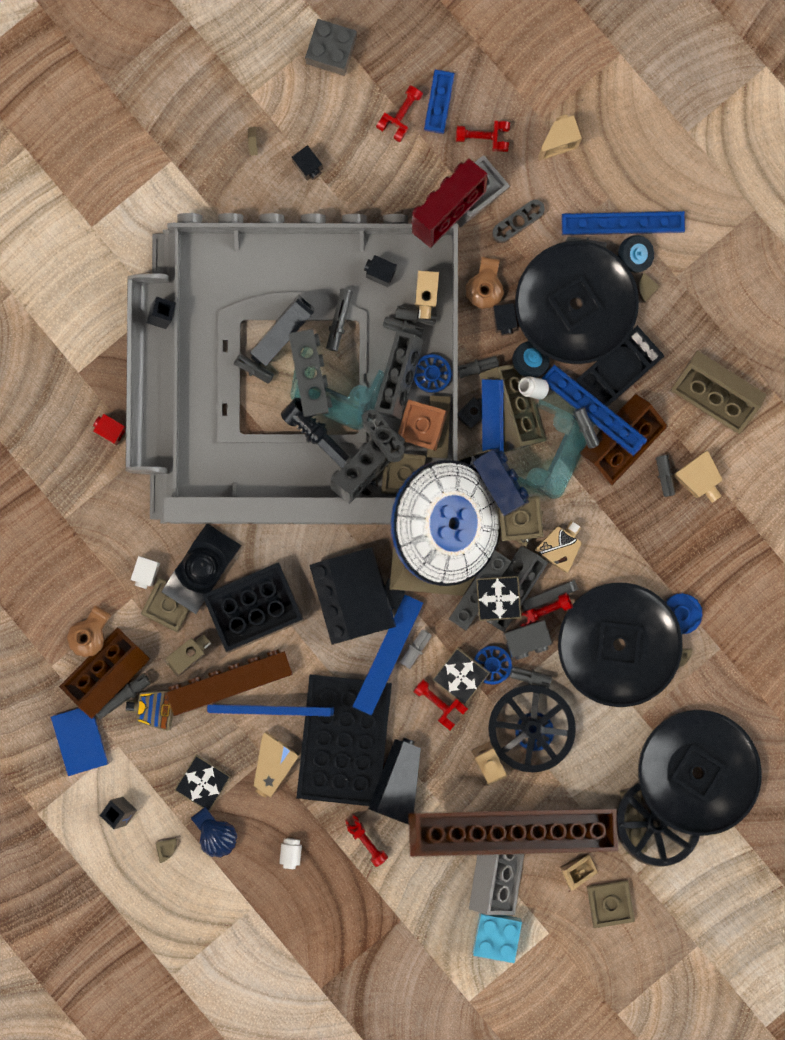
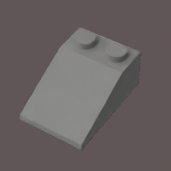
M484 155L474 163L488 173L486 193L456 222L460 227L474 218L510 187Z

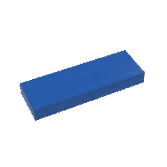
M434 70L424 131L444 134L455 73Z

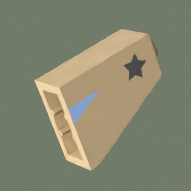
M265 732L262 736L254 780V787L257 788L255 791L264 798L267 795L270 798L272 797L300 755L268 732Z

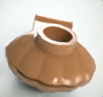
M482 257L479 274L472 277L465 288L466 297L472 305L485 309L492 308L500 303L504 295L503 285L497 278L500 260Z
M95 605L85 621L77 622L70 627L67 641L69 648L73 650L74 654L82 657L94 656L103 648L104 634L102 629L110 619L111 614Z

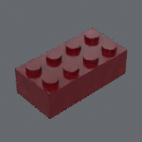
M470 158L464 163H459L454 173L450 177L444 178L440 187L427 196L426 202L422 206L418 205L413 210L412 234L429 248H432L486 193L488 173Z

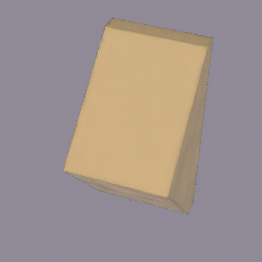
M589 854L560 867L571 890H575L598 873Z

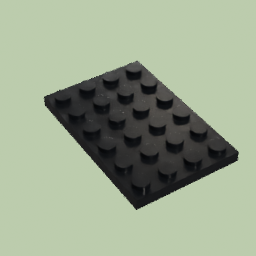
M309 675L306 706L334 707V715L305 716L296 799L361 806L370 805L383 771L392 683H386L374 712L370 716L353 708L365 680Z

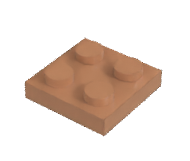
M408 399L398 434L407 443L436 451L448 411Z

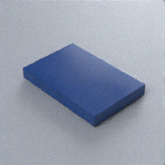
M78 708L51 717L68 776L109 764L95 716L91 719Z

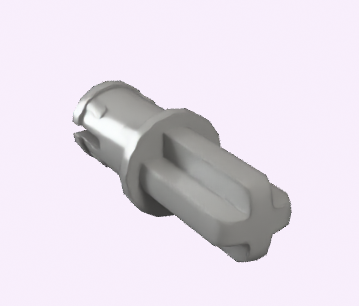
M421 630L412 645L409 644L410 648L400 660V663L411 669L418 656L423 654L422 650L432 635L426 630Z

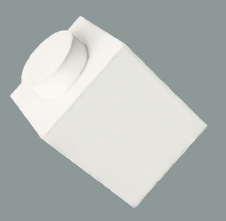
M138 556L131 580L135 581V586L147 589V586H153L160 563Z

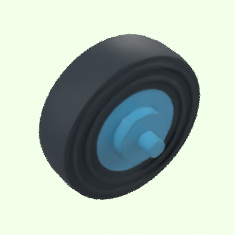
M640 235L630 236L620 244L618 257L626 264L630 272H643L651 266L654 260V248L647 238Z
M529 341L520 344L513 353V365L516 371L524 377L531 376L537 378L549 366V358L536 350Z

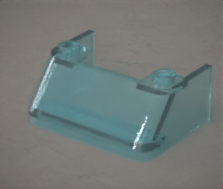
M305 347L301 355L309 358L312 356L313 350ZM308 368L305 371V376L310 379L314 378L315 369ZM295 369L290 392L292 400L300 398ZM378 371L371 388L358 385L351 390L349 397L325 387L326 396L330 395L332 408H328L329 413L322 414V416L354 430L362 429V416L366 411L373 410L384 372ZM317 388L309 391V397L312 399H317L321 395L320 390Z
M540 399L536 407L555 415L553 425L556 430L565 435L548 471L534 468L529 471L526 479L518 476L517 482L550 499H557L563 495L581 457L580 452L587 443L582 432H579L580 428L575 416Z

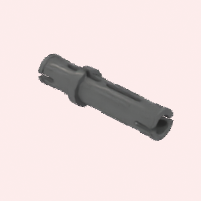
M340 289L332 326H329L328 329L330 334L327 346L325 347L327 350L338 352L341 336L345 332L343 328L353 291Z
M143 673L131 683H126L124 688L96 716L101 720L131 697H136L138 692L151 684L149 678Z

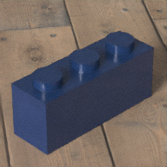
M492 449L474 460L473 464L503 516H506L530 503L527 499L529 495L523 486L520 487L517 482L519 478L513 468L510 469L506 463L508 458L502 450L499 451V449Z

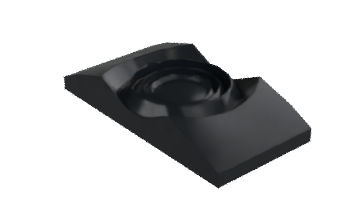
M637 325L626 341L615 352L596 361L576 381L608 407L665 355Z
M206 524L174 570L162 593L194 614H197L205 602L202 595L214 589L242 545L211 525Z

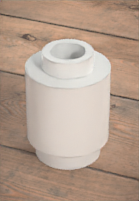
M527 376L520 380L518 389L525 397L541 400L548 394L549 386L544 379Z
M284 838V842L281 843L279 863L283 864V868L296 869V866L300 865L302 850L300 839Z

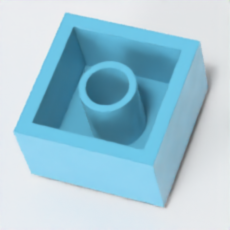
M479 913L472 950L473 956L515 964L522 926L521 918Z

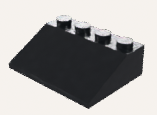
M374 547L309 565L331 645L396 627Z
M279 562L202 595L226 653H231L304 622V618Z

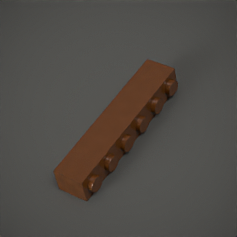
M279 649L268 652V657L263 659L256 656L248 659V664L240 666V663L228 666L229 671L223 673L220 672V669L208 673L209 678L201 680L200 676L188 680L189 685L181 687L180 683L168 687L169 692L165 694L172 715L177 716L293 675L285 651L279 652Z

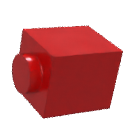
M105 414L102 417L98 416L93 424V427H95L93 432L115 445H118L126 432L124 425Z

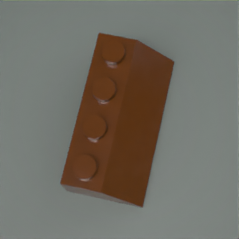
M636 393L616 415L647 439V442L640 450L632 456L601 430L596 435L599 445L591 449L586 445L580 452L585 461L610 485H613L668 427L651 403Z
M118 627L104 640L103 648L96 655L89 656L59 686L91 719L150 660Z

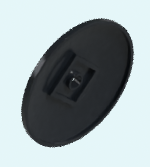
M586 241L559 243L539 253L522 273L515 295L516 316L526 339L546 357L566 364H588L601 360L615 352L632 332L639 309L636 282L626 264L607 248ZM572 299H579L582 303L581 308L573 309L570 301Z
M619 582L595 587L580 596L572 604L573 608L567 611L560 626L558 654L565 675L581 694L606 706L630 707L653 699L669 685L681 662L683 641L678 620L671 608L661 597L645 587ZM618 638L622 639L625 643L624 648L620 651H617L613 646L614 641Z
M690 710L675 714L662 721L647 737L639 756L638 781L646 804L660 821L681 833L708 836L731 829L749 814L760 792L762 767L753 741L740 725L716 712ZM695 767L701 768L703 772L700 779H696L692 774Z

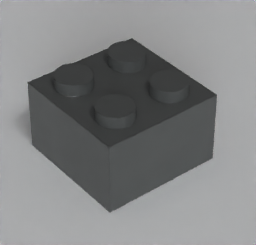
M317 19L305 56L306 64L345 76L357 40V31Z
M544 620L502 633L510 657H515L517 660L528 657V652L534 650L535 653L549 650L548 646L552 645Z

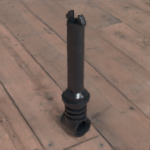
M294 398L281 412L282 419L290 426L296 427L298 425L297 429H302V434L306 433V441L317 444L342 469L350 456L327 434L325 423H317V419H313V416L304 418L301 399ZM350 475L349 477H350V478H356L357 476H355V475ZM376 478L371 482L375 488L378 487ZM367 488L362 491L363 494H371Z

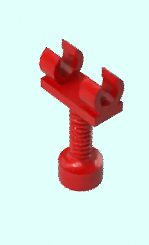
M409 85L405 92L407 98L395 117L393 118L384 112L376 125V128L382 132L389 122L398 127L399 129L396 131L394 139L399 143L408 131V127L402 124L401 121L412 103L419 101L423 95L419 89L412 85Z
M494 121L493 132L468 131L465 126L457 125L456 142H464L467 138L491 139L492 151L508 152L509 142H497L498 131L509 132L510 122Z
M568 594L559 595L557 601L546 605V607L544 606L536 610L533 608L522 612L521 616H526L528 620L520 626H527L536 622L542 615H546L559 608L564 609V611L573 608Z
M422 679L413 692L418 697L421 695L427 697L434 705L443 710L442 715L437 720L451 731L455 724L447 718V715L453 708H456L464 715L468 708L456 698L450 705L445 704L431 690L429 691L430 684Z
M351 814L355 824L350 825L347 819L345 820L348 832L352 834L355 840L359 838L372 855L370 861L375 867L380 866L388 859L387 854L384 850H377L365 834L364 825L359 822L356 815Z

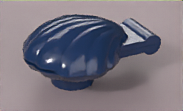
M206 806L191 817L192 821L201 831L199 844L204 853L210 857L221 858L232 852L237 840V833L233 825L225 821H217Z

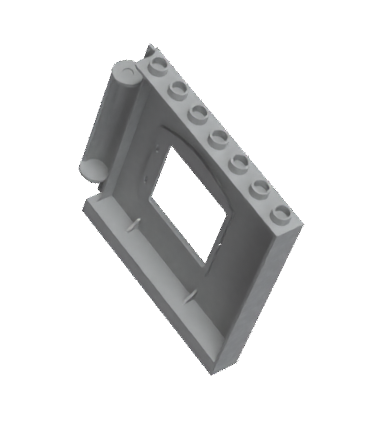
M181 213L177 215V223H168V229L163 230V234H152V273L136 274L127 277L125 471L129 473L150 475V520H160V524L391 525V514L397 495L381 493L383 471L376 477L378 482L377 488L371 483L366 487L371 492L370 495L361 492L349 504L331 490V476L335 471H340L341 468L317 444L308 443L305 437L306 434H242L240 432V367L235 366L234 361L235 359L240 361L237 356L240 354L241 322L244 320H277L298 294L314 307V313L308 320L333 321L340 289L353 291L345 321H357L360 324L359 432L355 435L329 436L350 457H354L358 453L360 446L372 439L362 425V416L366 411L374 410L396 334V331L383 327L385 317L396 319L397 305L416 308L418 271L439 272L436 308L431 310V313L437 315L436 323L434 325L421 322L413 324L412 321L408 320L407 323L424 328L421 337L424 343L419 359L428 354L443 357L450 365L451 379L443 390L436 393H427L421 390L413 379L408 399L429 405V396L450 397L448 458H427V448L407 442L404 443V454L426 456L425 464L438 460L457 461L458 224H454L432 248H429L412 234V224H408V216L403 214H387L383 216V224H368L367 216L363 214L342 215V223H326V216L322 214L301 215V223H284V215L267 213L260 215V223H243V215L224 213L219 214L218 223H202V215ZM374 255L397 264L396 272L389 287L366 278L365 265L368 259H373ZM427 293L423 294V300H430V295ZM156 296L176 303L172 321L167 329L146 323L151 304ZM223 340H228V352H223ZM434 358L427 359L430 365L433 364ZM437 359L435 366L438 367L443 362ZM424 360L419 364L424 368L427 367ZM445 365L440 369V372L447 371ZM417 367L416 373H424L420 368ZM440 375V377L446 381L448 375ZM424 376L417 377L418 382L424 379ZM437 380L439 388L444 385V383ZM425 381L422 386L427 388L428 381ZM431 382L430 389H436L434 382ZM223 404H227V416H223ZM381 415L389 427L398 433L402 420ZM368 418V422L372 421L375 425V419ZM368 461L362 462L363 464H370ZM454 518L450 519L449 525H455Z

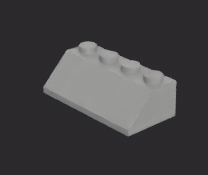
M524 854L477 855L469 910L485 915H515Z

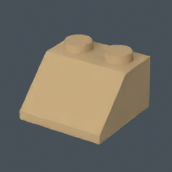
M563 115L556 118L541 147L538 156L539 161L579 147L582 137L574 115L570 117Z

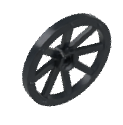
M525 685L510 690L498 700L489 718L488 732L491 745L503 762L516 770L534 773L555 767L568 755L575 740L576 725L570 706L558 693L539 685ZM533 692L530 719L513 700V697L522 693ZM539 693L555 700L558 705L537 720ZM507 702L523 721V724L497 721L501 709ZM560 710L564 711L568 730L542 726ZM531 725L536 726V731L534 733H531L529 731V727ZM496 727L521 730L522 733L501 748L496 735ZM542 733L567 736L563 748L557 755L542 737ZM525 738H528L524 764L511 759L506 754ZM534 739H537L551 760L542 764L531 765Z
M639 783L632 786L622 796L616 810L618 838L625 850L639 862L654 867H666L684 860L694 850L700 836L691 835L689 841L686 842L669 830L668 826L660 821L652 811L650 814L633 797L640 791ZM628 803L646 820L624 822ZM653 821L657 822V827L654 826ZM646 828L647 831L635 847L630 841L626 829ZM661 833L684 849L677 855L667 858ZM652 834L655 837L660 859L647 856L641 852Z

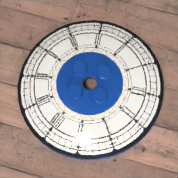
M438 460L425 464L406 479L395 498L391 514V533L394 547L404 566L414 576L429 584L454 586L474 578L491 560L500 538L499 507L477 469L464 462ZM451 518H454L455 520V526L453 529H451L449 526V521Z

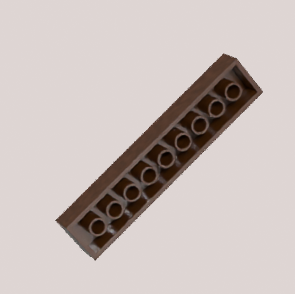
M616 809L412 813L409 814L410 857L618 851Z

